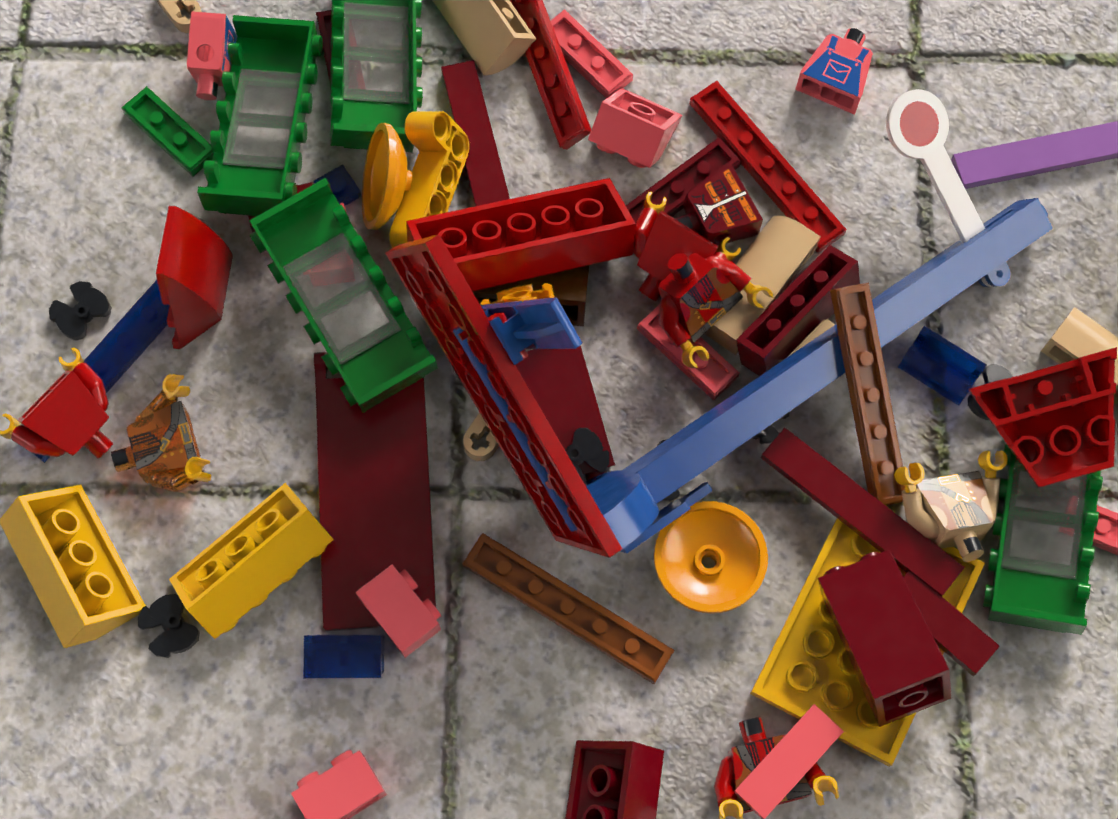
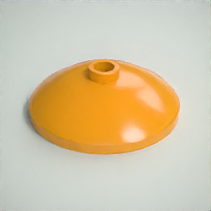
M387 123L378 124L369 143L363 172L362 216L366 228L371 230H378L388 222L399 208L404 191H409L412 184V171L407 170L405 149L396 130L391 124Z
M717 501L696 502L690 506L691 509L660 530L654 548L655 570L666 592L684 607L710 614L727 612L746 603L761 586L768 566L766 542L757 524L740 509ZM706 557L713 559L715 566L713 568H705L702 564V559Z

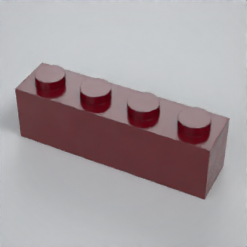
M829 245L736 339L741 364L758 376H761L786 359L824 319H830L834 314L830 290L860 284L858 261Z

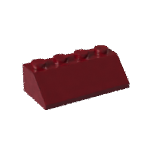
M576 740L565 819H656L664 750L634 741Z

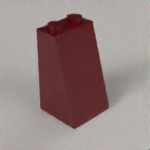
M581 345L576 349L538 348L526 351L528 357L515 365L563 448L566 449L569 445H572L573 433L577 428H588L599 437L603 445V451L607 450L609 452L608 467L614 466L615 462ZM585 461L578 465L587 480L607 473V469L605 472H599Z
M890 549L881 553H868L858 562L846 567H833L826 571L824 576L818 578L821 595L879 727L951 699L950 669Z

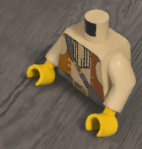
M1002 450L996 451L994 465L990 462V451H984L979 455L978 464L985 470L984 476H981L979 471L923 480L925 472L921 464H909L910 477L907 467H899L894 473V478L897 483L905 486V490L902 491L907 523L941 549L957 546L965 562L981 557L984 554V550L980 541L984 539L996 521L1000 492V477H997V470H1002L1008 460L1006 453Z

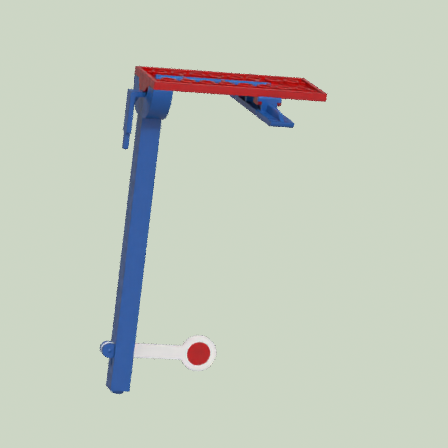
M921 89L904 92L893 100L886 115L887 136L894 149L901 155L910 159L921 160L960 240L872 299L881 348L978 281L983 287L1006 285L1011 276L1010 268L1006 261L1053 229L1048 219V213L1038 198L1016 201L985 223H982L943 146L949 131L947 111L938 97L931 92ZM439 234L399 244L385 252L554 539L558 542L611 558L619 551L629 553L691 509L690 506L712 492V488L708 482H704L681 499L674 500L660 511L657 503L845 373L837 325H834L625 469L598 475L587 480L585 485L515 365L528 357L525 349H576L583 343L557 297L480 305Z

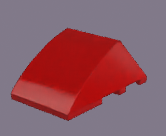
M177 206L168 207L156 277L162 303L170 305L167 324L168 327L175 328L172 339L173 349H182L222 320L233 254L227 244L210 228L205 220Z
M1117 347L968 389L1038 488L1114 467V393H1116L1114 379Z

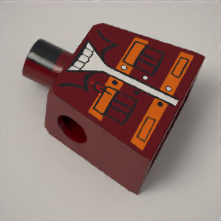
M732 165L689 191L684 202L686 214L676 218V220L717 246L726 237L730 238L727 242L730 243L758 235L763 221Z

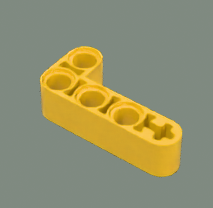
M414 111L409 113L406 118V136L419 150V154L412 170L411 188L409 191H404L401 204L390 229L389 240L392 248L399 244L407 243L406 221L448 212L468 157L469 139L458 124L444 111Z

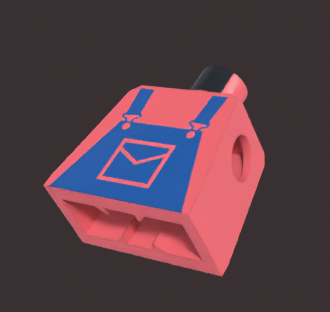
M191 11L187 69L197 83L196 96L200 99L216 100L218 86H223L222 74L224 71L230 72L232 65L228 56V44L236 43L237 34L226 14Z
M850 28L847 30L844 38L834 34L827 35L802 68L796 90L855 115L863 94L873 55L870 49L862 46L866 39L865 34L858 29Z

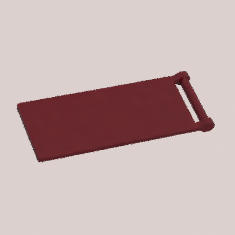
M326 352L314 353L319 515L320 524L334 539L321 554L323 628L325 631L381 628L360 601L356 591L391 564L394 565L399 573L406 569L418 585L413 591L423 602L428 598L436 607L424 378L369 410L362 412L357 403L350 406L340 387L346 384L343 378L327 379V370L329 369L322 359Z

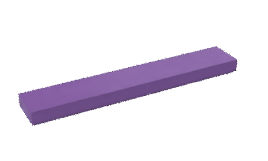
M1118 121L953 154L951 162L965 189L1115 159L1118 158Z

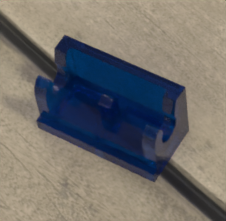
M924 326L912 346L906 352L898 368L959 406L969 393L968 389L973 387L987 364Z
M385 634L304 635L303 679L382 678V673H384Z

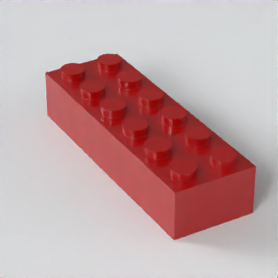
M610 178L406 221L407 242L440 235L472 291L633 255L636 227L635 221Z

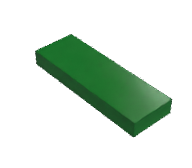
M147 86L121 108L123 113L192 177L204 168L205 160H213L214 151L211 144Z

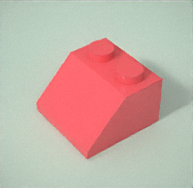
M621 88L602 101L588 140L596 143L597 148L603 152L610 154L618 153L627 157V161L634 166L640 168L647 166L651 168L663 154L682 115Z

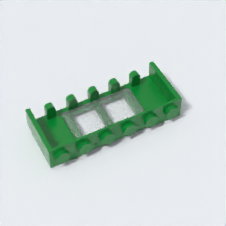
M332 0L330 146L368 150L371 137L377 125L387 123L391 124L398 133L405 152H413L414 145L409 141L405 133V121L409 113L417 111V108L422 107L423 89L422 87H417V78H421L422 57H416V48H421L422 27H416V18L420 19L422 0Z
M233 15L232 22L237 34L236 43L228 44V56L232 66L230 72L224 71L222 74V84L226 93L225 100H218L216 103V113L220 125L218 131L211 130L210 143L214 151L213 160H205L204 174L208 185L207 187L198 186L197 191L204 210L218 211L224 214L258 216L297 194L295 177L296 173H300L302 168V154L299 152L300 144L306 143L307 140L305 116L306 114H311L313 105L310 88L317 83L318 68L316 59L317 56L322 55L323 39L321 35H317L314 21Z
M326 178L249 220L255 230L249 236L260 254L267 250L273 262L267 265L278 284L285 281L291 292L285 295L296 314L303 311L309 323L303 327L313 344L315 345L321 341L327 351V354L323 355L322 359L332 376L339 372L346 383L340 389L350 406L357 403L362 412H365L438 369L436 359L433 355H430L420 333L410 322L400 300L394 295L387 284L382 270L375 264L365 242L355 231L345 209L337 201Z
M1005 443L1003 451L1008 459L1006 464L1008 466L1007 479L1000 478L999 500L1004 501L1002 514L997 513L992 535L999 536L998 549H990L988 571H994L993 585L986 584L983 598V607L989 608L988 620L1082 635L1087 627V619L1084 616L1091 584H1088L1095 553V548L1092 546L1094 531L1099 518V512L1096 510L1098 495L1103 482V476H1100L1101 470L1038 488L1007 443Z

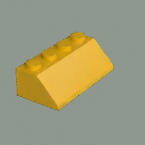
M284 483L174 574L169 581L186 610L216 639L222 633L233 629L238 620L248 611L260 606L279 585L291 580L296 575L298 569L311 558L321 555L327 545L334 539L291 488Z
M82 485L18 496L0 518V525L64 648L100 638L137 617L142 608L146 606Z

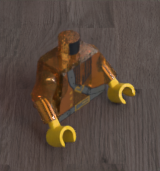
M169 374L162 382V391L135 418L134 423L128 425L127 433L131 446L111 451V457L117 472L136 467L138 474L145 483L177 493L198 481L209 482L211 474L205 473L204 466L210 464V460L201 458L189 412L182 401H178V397L189 396L190 388L188 386L178 387L179 382L184 379L183 375Z

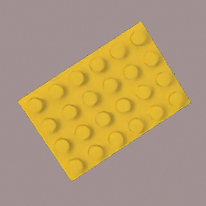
M836 518L750 694L799 720L815 704L844 731L837 740L890 767L894 763L916 713L881 727L878 726L821 595L818 578L824 576L826 571L833 567H846L856 563L864 555L871 552L881 553ZM954 547L943 548V551L965 567L942 596L962 613L985 563L978 559L965 562L958 549ZM899 567V569H900V571H901V573H902V575H903V577H904V575L906 574V572Z

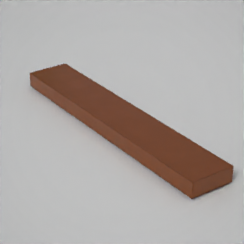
M869 282L832 289L830 293L867 491L885 506L903 502L902 491L905 490V486L896 482L894 473L899 467H903Z
M484 533L480 535L462 563L464 568L653 684L656 683L674 653V649Z

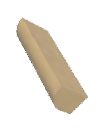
M433 0L484 76L498 73L514 64L536 40L510 0Z
M773 216L736 262V265L752 278L750 280L752 284L769 288L773 293V298L765 295L763 291H759L756 295V301L764 308L752 306L747 301V293L742 290L740 293L743 295V298L704 334L734 355H737L736 339L788 288L816 251L821 236L789 217Z
M1074 307L1041 352L1058 364L1117 347L1114 403L1118 405V337Z

